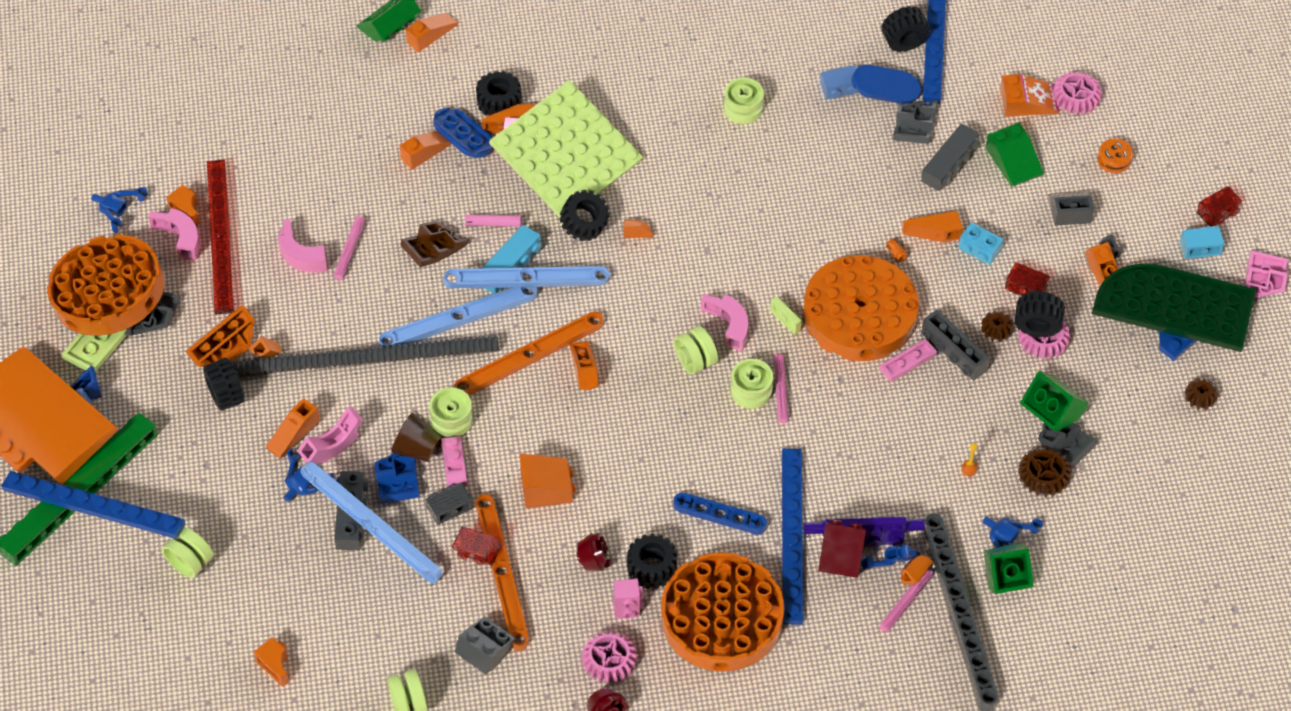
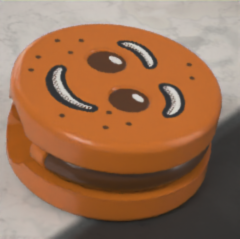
M1108 139L1099 148L1098 164L1109 173H1122L1131 165L1133 150L1124 140Z

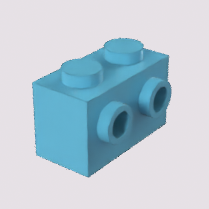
M971 222L960 236L958 248L991 265L1002 251L1004 239Z
M1219 226L1182 230L1179 241L1185 259L1218 256L1222 254L1224 247Z

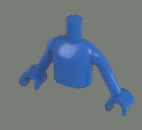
M139 187L137 190L109 193L105 197L94 193L91 200L100 203L99 211L109 218L112 231L117 233L119 231L118 226L122 227V221L113 215L120 217L127 208V201L119 197L137 196L138 201L143 202V195L148 196V191L145 187Z
M289 449L287 452L290 465L285 483L289 491L283 497L287 502H290L296 494L310 495L319 491L315 486L310 488L312 484L301 474L302 467L294 473L295 465L299 462L300 456L299 453L292 456L293 449ZM330 473L329 476L334 479V473Z
M986 516L982 521L983 524L991 528L990 539L995 548L1002 547L999 541L1006 545H1011L1018 537L1020 529H1028L1033 534H1037L1039 529L1035 526L1039 528L1043 526V522L1040 519H1034L1031 524H1025L1006 517L995 522Z
M908 545L892 546L886 549L885 560L873 561V556L862 558V568L871 569L879 566H890L897 562H906L921 556V553L909 548Z

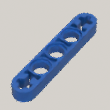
M678 493L673 500L674 509L679 513L755 535L763 534L767 528V520L760 514L687 493ZM704 505L707 509L700 512L696 510V506ZM722 510L725 512V516L717 517L714 513ZM735 516H742L744 521L738 523L733 518ZM757 522L761 523L759 527H755V524H757Z

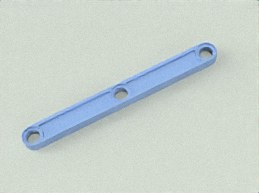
M602 266L449 269L444 274L443 283L448 288L601 286L607 283L610 273L607 268ZM602 272L606 278L598 279L596 273ZM529 274L532 280L525 281L522 275ZM454 275L457 281L449 282L447 276Z
M512 287L386 331L379 336V345H383V347H386V345L391 347L392 344H395V346L401 344L402 346L404 343L408 345L531 302L537 298V287ZM526 289H532L534 293L531 295H527L524 293V291ZM459 313L463 314L464 317L462 319H455L454 315ZM389 338L393 342L391 344H384L383 340Z
M309 461L301 468V474L306 480L428 582L436 583L442 577L441 569L319 466Z

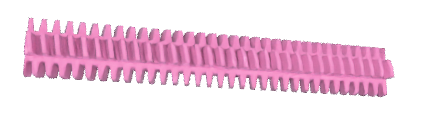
M359 215L354 220L333 274L336 279L343 280L346 269H348L350 264V258H352L353 251H355L354 249L359 240L358 238H360L359 236L366 222L365 218Z
M776 353L774 354L778 422L787 423L788 405L786 403L787 391H785V361H783V354Z
M927 570L917 584H912L896 606L881 622L880 630H884L887 633L890 631L891 627L896 624L895 622L899 620L898 618L910 606L909 604H911L912 600L914 601L915 597H917L916 595L921 592L922 588L932 578V571Z

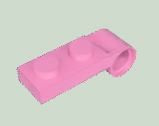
M461 437L441 438L447 487L451 484L457 485L459 483H462L464 487L467 486Z

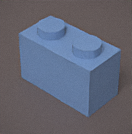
M855 65L820 73V86L826 100L854 95L860 92L852 84V75L856 70Z

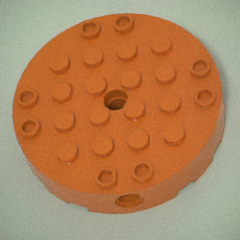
M115 234V237L105 238L104 235L89 239V243L81 247L79 245L75 246L58 260L49 275L50 281L47 286V294L57 318L65 327L84 335H108L130 328L145 319L160 301L164 291L165 279L158 258L147 243L128 235Z
M864 255L841 257L822 266L810 279L804 298L803 317L805 326L810 336H813L818 345L829 353L833 352L841 355V358L851 361L882 359L890 356V353L895 350H900L909 341L917 321L918 295L909 277L901 269L888 261Z
M724 552L698 556V559L689 563L686 562L680 566L664 588L661 602V624L664 635L672 649L680 657L697 667L719 672L735 671L749 667L759 662L773 649L782 630L784 601L780 587L767 569L760 564L757 565L749 561V558Z

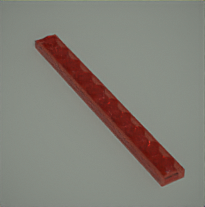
M225 160L207 161L214 311L215 315L232 313L234 311L226 162Z

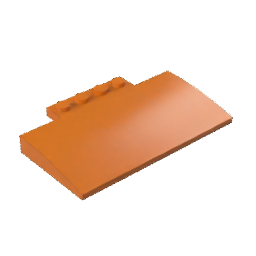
M23 346L0 362V457L18 473H22L35 461L60 485H63L119 429Z

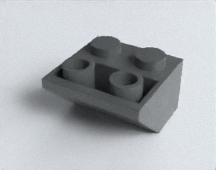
M1086 192L1049 194L1054 226L1091 223L1094 207L1090 194Z
M484 616L459 635L454 652L486 675L499 665L516 638Z

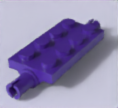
M924 518L833 519L842 521V525L850 526V523L863 524L862 528H866L864 545L896 546L903 544L907 531H924L925 529ZM830 519L822 520V522H804V535L822 534L824 536L825 523H830Z

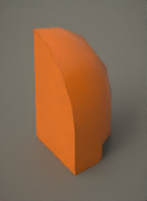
M635 219L624 220V238H654L651 228L645 222Z
M262 336L248 349L253 354L262 357L276 356L282 351L278 342Z
M923 555L911 559L901 571L902 576L900 579L903 585L917 584L933 561Z

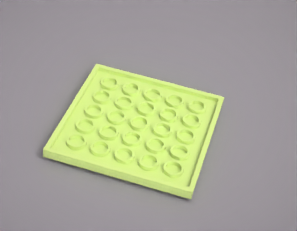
M570 80L502 130L489 142L559 218L561 217L562 207L571 194L574 195L577 191L581 193L582 190H586L587 193L590 190L594 191L593 194L595 195L597 193L600 194L643 159V156Z

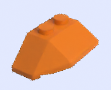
M241 305L194 342L185 352L197 367L204 368L205 365L223 358L235 361L251 347L255 319L245 306Z

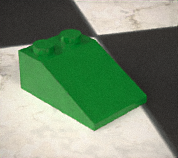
M1020 122L987 134L985 148L1011 187L1044 175L1031 140Z

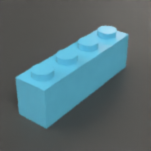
M522 225L483 268H521L523 265H527L534 253H538L542 247L541 235ZM505 287L485 289L495 294L505 289Z

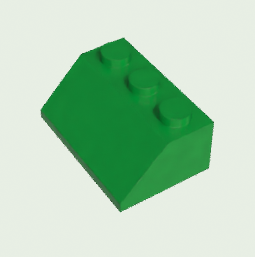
M390 0L356 26L375 42L381 40L385 42L392 37L391 34L394 31L399 32L405 27V23H410L417 19V14L421 12V9L415 0Z
M1038 370L1020 401L1022 406L1056 432L1079 420L1089 404L1055 376Z

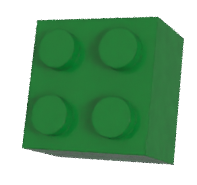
M1023 543L983 550L988 589L994 594L1034 587L1029 548Z

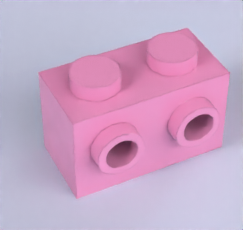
M638 579L613 581L615 619H632L640 616V609L643 608V587L638 586Z

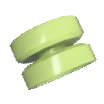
M743 77L736 78L728 83L724 91V112L729 120L739 124H749L760 118L763 112L764 91L759 82Z
M696 326L690 329L688 334L682 333L673 339L676 355L681 365L689 374L695 375L703 370V366L709 368L718 362L716 347L710 335L703 327Z
M745 359L737 363L731 372L730 393L734 402L741 407L753 409L764 406L770 400L773 390V372L770 366L758 359Z
M455 387L438 390L430 399V423L437 433L449 438L464 435L470 429L473 423L472 401L467 393Z
M183 527L177 539L168 540L161 548L163 556L170 565L189 578H194L201 571V565H206L214 556L207 542L196 532L186 527Z
M416 669L405 671V685H403L398 674L387 677L388 688L395 711H410L409 704H411L413 711H427L424 689Z

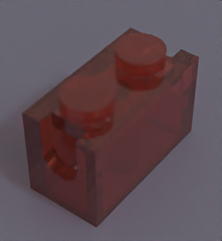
M1227 186L1201 200L1196 213L1208 226L1212 227L1223 223L1225 219L1231 216H1236L1240 212L1238 205L1242 203V200Z
M1015 262L1006 279L1005 290L1020 296L1031 291L1046 292L1050 276Z
M463 526L452 545V548L458 551L457 557L463 560L472 559L473 562L484 566V564L492 566L502 547V544L496 537Z

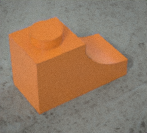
M182 184L166 197L168 208L187 214L196 226L200 224L198 212L194 209L198 205L197 195L193 189H188Z
M271 637L253 652L255 662L278 684L284 687L289 683L287 672L283 668L284 662L287 660V648L280 640L277 642Z

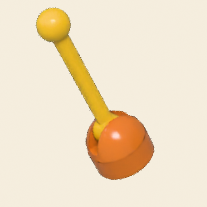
M975 443L970 445V458L962 464L961 468L962 473L968 477L974 476L978 469L977 463L973 460L974 453L978 448Z

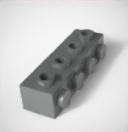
M961 123L924 167L921 182L937 191H940L944 186L946 187L953 174L956 175L959 172L962 163L968 161L971 152L976 151L979 147L980 133Z
M938 309L923 319L921 330L923 336L930 340L940 352H943L951 363L956 364L965 376H969L974 381L988 371L990 358Z
M340 471L339 484L367 506V496H364L365 491H368L369 481L365 479L364 472ZM337 506L334 536L336 550H360V542L364 543V530H362V526Z

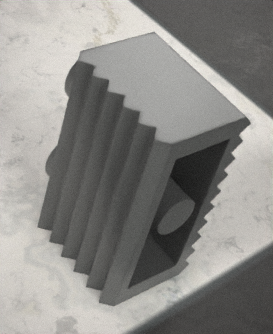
M462 483L457 485L451 484L446 490L439 493L433 492L426 498V507L437 525L473 509L472 500Z

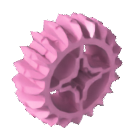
M1070 71L1069 75L1064 73L1062 77L1059 76L1054 84L1053 95L1058 107H1062V111L1068 110L1069 114L1075 112L1076 115L1078 112H1081L1084 115L1086 112L1090 113L1092 109H1096L1097 105H1099L1102 90L1097 79H1093L1092 75L1087 76L1086 72L1080 74L1079 71L1077 73Z
M1063 321V328L1059 333H1055L1054 336L1045 337V339L1044 337L1029 336L1022 333L1021 330L1018 332L1019 344L1022 345V349L1027 350L1028 355L1033 353L1034 358L1041 356L1042 360L1045 357L1051 359L1052 356L1058 357L1060 353L1063 354L1070 340L1069 327H1066L1065 321Z
M612 630L609 631V634H605L602 631L601 636L594 634L593 639L589 638L587 644H584L582 665L585 667L586 673H590L592 679L598 677L599 683L604 679L607 685L610 680H613L616 684L618 678L624 681L625 675L630 676L631 670L635 669L637 661L636 648L633 647L632 641H628L626 635L621 637L620 632L613 635ZM617 648L620 649L626 657L621 656V653L617 652ZM593 657L597 658V661L601 662L602 666L598 665Z

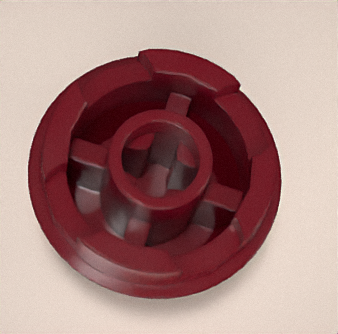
M600 532L590 533L577 543L578 552H576L578 562L582 564L586 571H604L605 568L611 567V560H607V551L609 549L604 537L600 536Z
M602 688L595 691L589 697L586 707L587 711H625V709H628V704L622 694Z

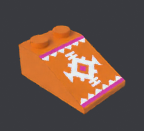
M1022 74L1002 75L1000 93L1005 117L1058 114L1057 101L1054 100L1053 95L1054 84Z

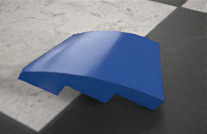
M393 453L375 462V475L379 488L380 504L420 497L415 458Z

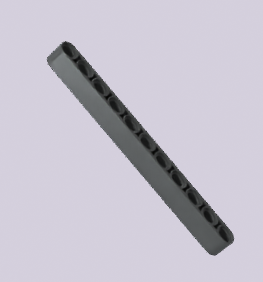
M932 513L926 517L924 534L976 703L980 711H994L998 701V692L944 520L939 514ZM973 663H978L981 666H975ZM984 699H989L992 702H986Z

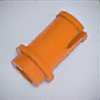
M895 239L889 240L885 246L894 256V260L898 262L906 260L908 256L907 251L902 249Z

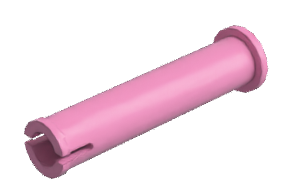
M465 214V226H517L520 228L522 226V215Z

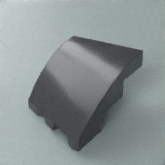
M932 100L931 104L924 105L921 102L899 104L893 140L929 144L938 100Z
M163 292L160 301L150 314L137 324L127 328L126 336L167 328L177 310L181 298L180 295Z
M1043 423V430L1038 437L1039 442L1047 450L1050 451L1053 448L1055 453L1061 452V457L1066 456V461L1070 462L1071 469L1098 444L1096 438L1082 432L1080 426L1075 423L1058 432Z

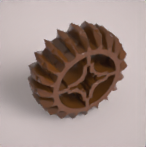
M1037 447L1035 451L1030 450L1028 455L1025 454L1019 463L1018 474L1020 482H1024V488L1029 487L1030 493L1035 491L1037 496L1042 493L1044 497L1048 494L1053 497L1056 492L1060 494L1063 489H1066L1071 481L1072 470L1070 462L1066 461V456L1061 457L1060 451L1055 453L1053 448L1049 451L1046 447L1042 450Z

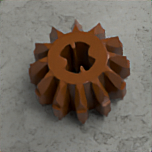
M995 310L992 314L988 312L986 317L982 319L981 331L985 333V338H991L992 342L996 339L1000 343L1002 339L1007 340L1009 335L1013 333V320L1010 319L1009 314L1003 315V310L1000 313H997Z
M1198 378L1195 381H1190L1184 392L1186 402H1190V407L1196 406L1197 411L1201 407L1205 411L1208 407H1213L1218 398L1217 387L1213 386L1212 381L1206 382L1205 378L1202 381Z

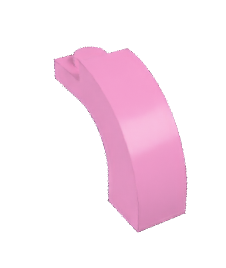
M170 208L169 214L150 211L148 218L151 228L171 231L179 236L176 245L178 257L197 260L200 242L193 220L187 214Z
M283 220L284 228H280L281 235L277 236L279 250L284 260L292 267L301 271H327L324 245L307 247L298 244L293 238L291 220Z
M703 294L701 310L723 318L729 325L725 334V346L743 351L748 338V317L742 305L724 294L722 300L712 295Z
M347 407L331 430L320 436L306 437L297 452L306 463L309 461L315 464L326 462L342 453L359 436L357 430L364 420L353 407Z

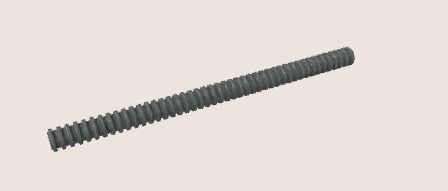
M488 335L487 338L485 336H482V338L477 336L476 339H473V337H470V339L464 338V340H461V338H458V340L452 339V341L446 339L445 342L443 340H440V342L435 340L434 343H431V341H428V343L422 342V344H419V342H416V344L410 343V345L404 343L402 346L401 344H398V346L392 344L391 347L389 345H386V347L381 345L380 348H377V346H374V348L368 347V349H365V347H362V349L356 348V350L350 348L349 351L347 349H344V351L339 349L338 352H335V350L329 352L328 350L326 353L320 351V353L314 352V354L308 352L306 355L305 353H302V355L296 353V356H293V354L287 356L286 354L284 357L278 355V357L272 356V358L266 356L264 359L263 357H260V359L254 357L253 360L251 358H248V360L243 358L242 361H239V359L230 361L238 376L240 374L246 376L248 373L249 375H252V373L258 375V372L264 374V372L270 373V371L276 373V371L282 372V370L288 372L290 369L291 371H294V369L300 371L301 368L304 370L309 368L311 370L313 367L316 369L319 367L324 368L325 366L328 368L331 366L336 367L337 365L342 367L343 364L346 366L352 364L353 366L355 363L358 365L361 363L366 364V362H370V364L373 362L378 363V361L384 363L386 360L388 362L390 360L396 362V359L402 361V359L408 360V358L414 360V358L420 359V357L426 359L428 356L430 358L432 356L438 358L439 355L441 357H444V355L449 357L450 354H453V356H456V354L462 355V353H465V355H468V353L474 354V352L480 354L481 351L483 353H486V351L491 353L492 350L498 352L499 345L497 335H494V337Z

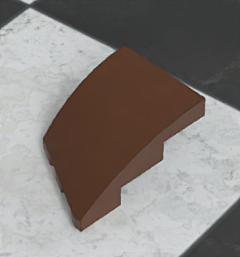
M437 221L420 224L417 236L402 239L400 245L419 267H423L456 253L469 244V238H461L455 235L454 230L443 226V224Z
M411 413L391 448L392 453L429 462L432 454L437 455L441 445V438L443 437L415 413Z

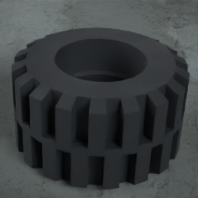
M915 6L902 7L893 11L883 20L881 25L882 33L890 49L897 52L914 50L916 47L921 46L930 35V27L922 11Z
M494 71V73H487V76L483 75L481 80H478L476 86L478 109L485 116H490L515 105L522 104L521 84L516 76L513 77L511 73L507 74L506 71Z
M582 190L581 193L577 191L574 195L571 194L560 212V223H563L561 227L563 230H567L566 234L568 236L570 234L573 235L572 238L575 240L576 238H579V241H584L585 238L587 241H590L592 238L595 239L601 234L609 221V206L605 205L606 200L604 198L600 199V194H593L594 191L590 190L587 193L586 190ZM576 210H587L592 215L593 222L581 220L577 216Z
M1045 291L1027 292V294H1023L1018 298L1014 323L1018 330L1029 336L1039 338L1054 336L1055 333H1059L1063 328L1064 302L1061 301V298L1056 297L1055 294Z
M223 358L204 366L203 373L208 389L216 406L221 411L244 403L242 385L233 364L228 358Z
M650 533V536L644 534L641 539L637 537L634 543L630 544L627 551L628 575L631 576V579H638V586L645 585L646 589H650V587L659 589V585L662 587L666 586L677 569V550H675V545L670 543V539H663V535L660 534L658 536H654V533ZM648 557H656L662 562L651 566L642 561Z

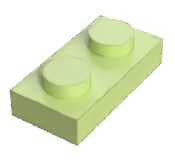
M778 297L772 299L770 312L794 335L801 332L802 320L800 316L793 313L788 305Z

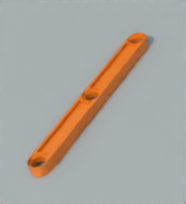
M596 311L590 312L458 379L454 383V387L458 388L460 385L468 386V389L464 392L470 396L569 344L598 331L603 326V316ZM592 318H597L600 320V322L597 324L590 323V320ZM527 351H532L534 356L526 357L524 354Z
M482 494L476 499V509L507 632L515 638L518 636L525 638L524 643L516 644L514 642L512 645L513 649L522 651L529 645V636L494 500L490 495ZM482 501L490 502V506L486 508L481 507L479 504ZM499 568H506L508 570L504 575L496 572Z

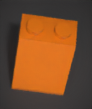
M519 454L525 508L573 502L572 494H576L575 483L570 481V478L573 477L572 466H568L567 458Z

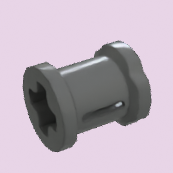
M1114 235L1104 237L1099 244L1109 241L1114 259L1118 258L1123 253L1122 247L1117 245Z

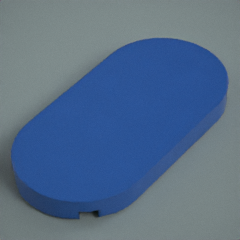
M861 65L852 75L853 87L860 91L859 94L866 98L899 104H911L919 97L921 92L918 80L912 74L901 70Z
M442 108L435 113L433 119L434 128L463 154L473 158H482L492 152L493 147L489 144L492 136L466 113L456 108L455 110Z

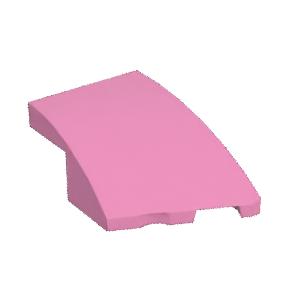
M1250 251L1244 286L1256 289L1254 298L1285 291L1288 273L1285 272L1288 259Z

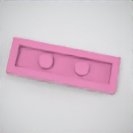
M923 339L881 364L879 370L890 382H893L935 357L937 351L926 339Z

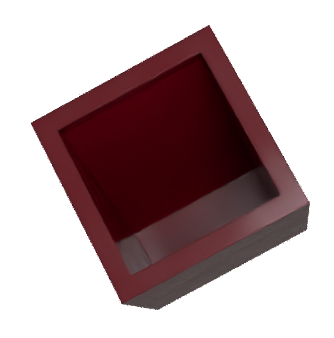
M830 519V523H825L818 572L859 577L866 528H862L863 524L850 523V526L842 525V521Z

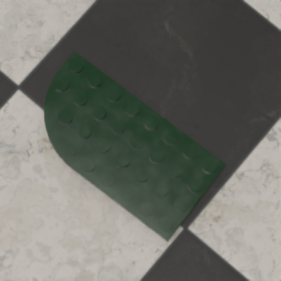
M1149 263L1133 264L1116 270L1102 282L1096 294L1091 314L1242 352L1256 289L1163 265Z

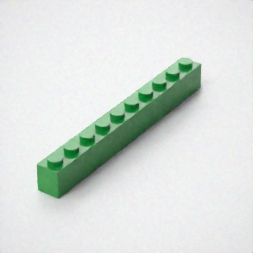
M140 413L131 417L126 425L99 448L63 485L95 494L158 436L156 425ZM40 502L35 508L30 509L21 521L16 522L9 532L0 537V554L17 566L76 511Z

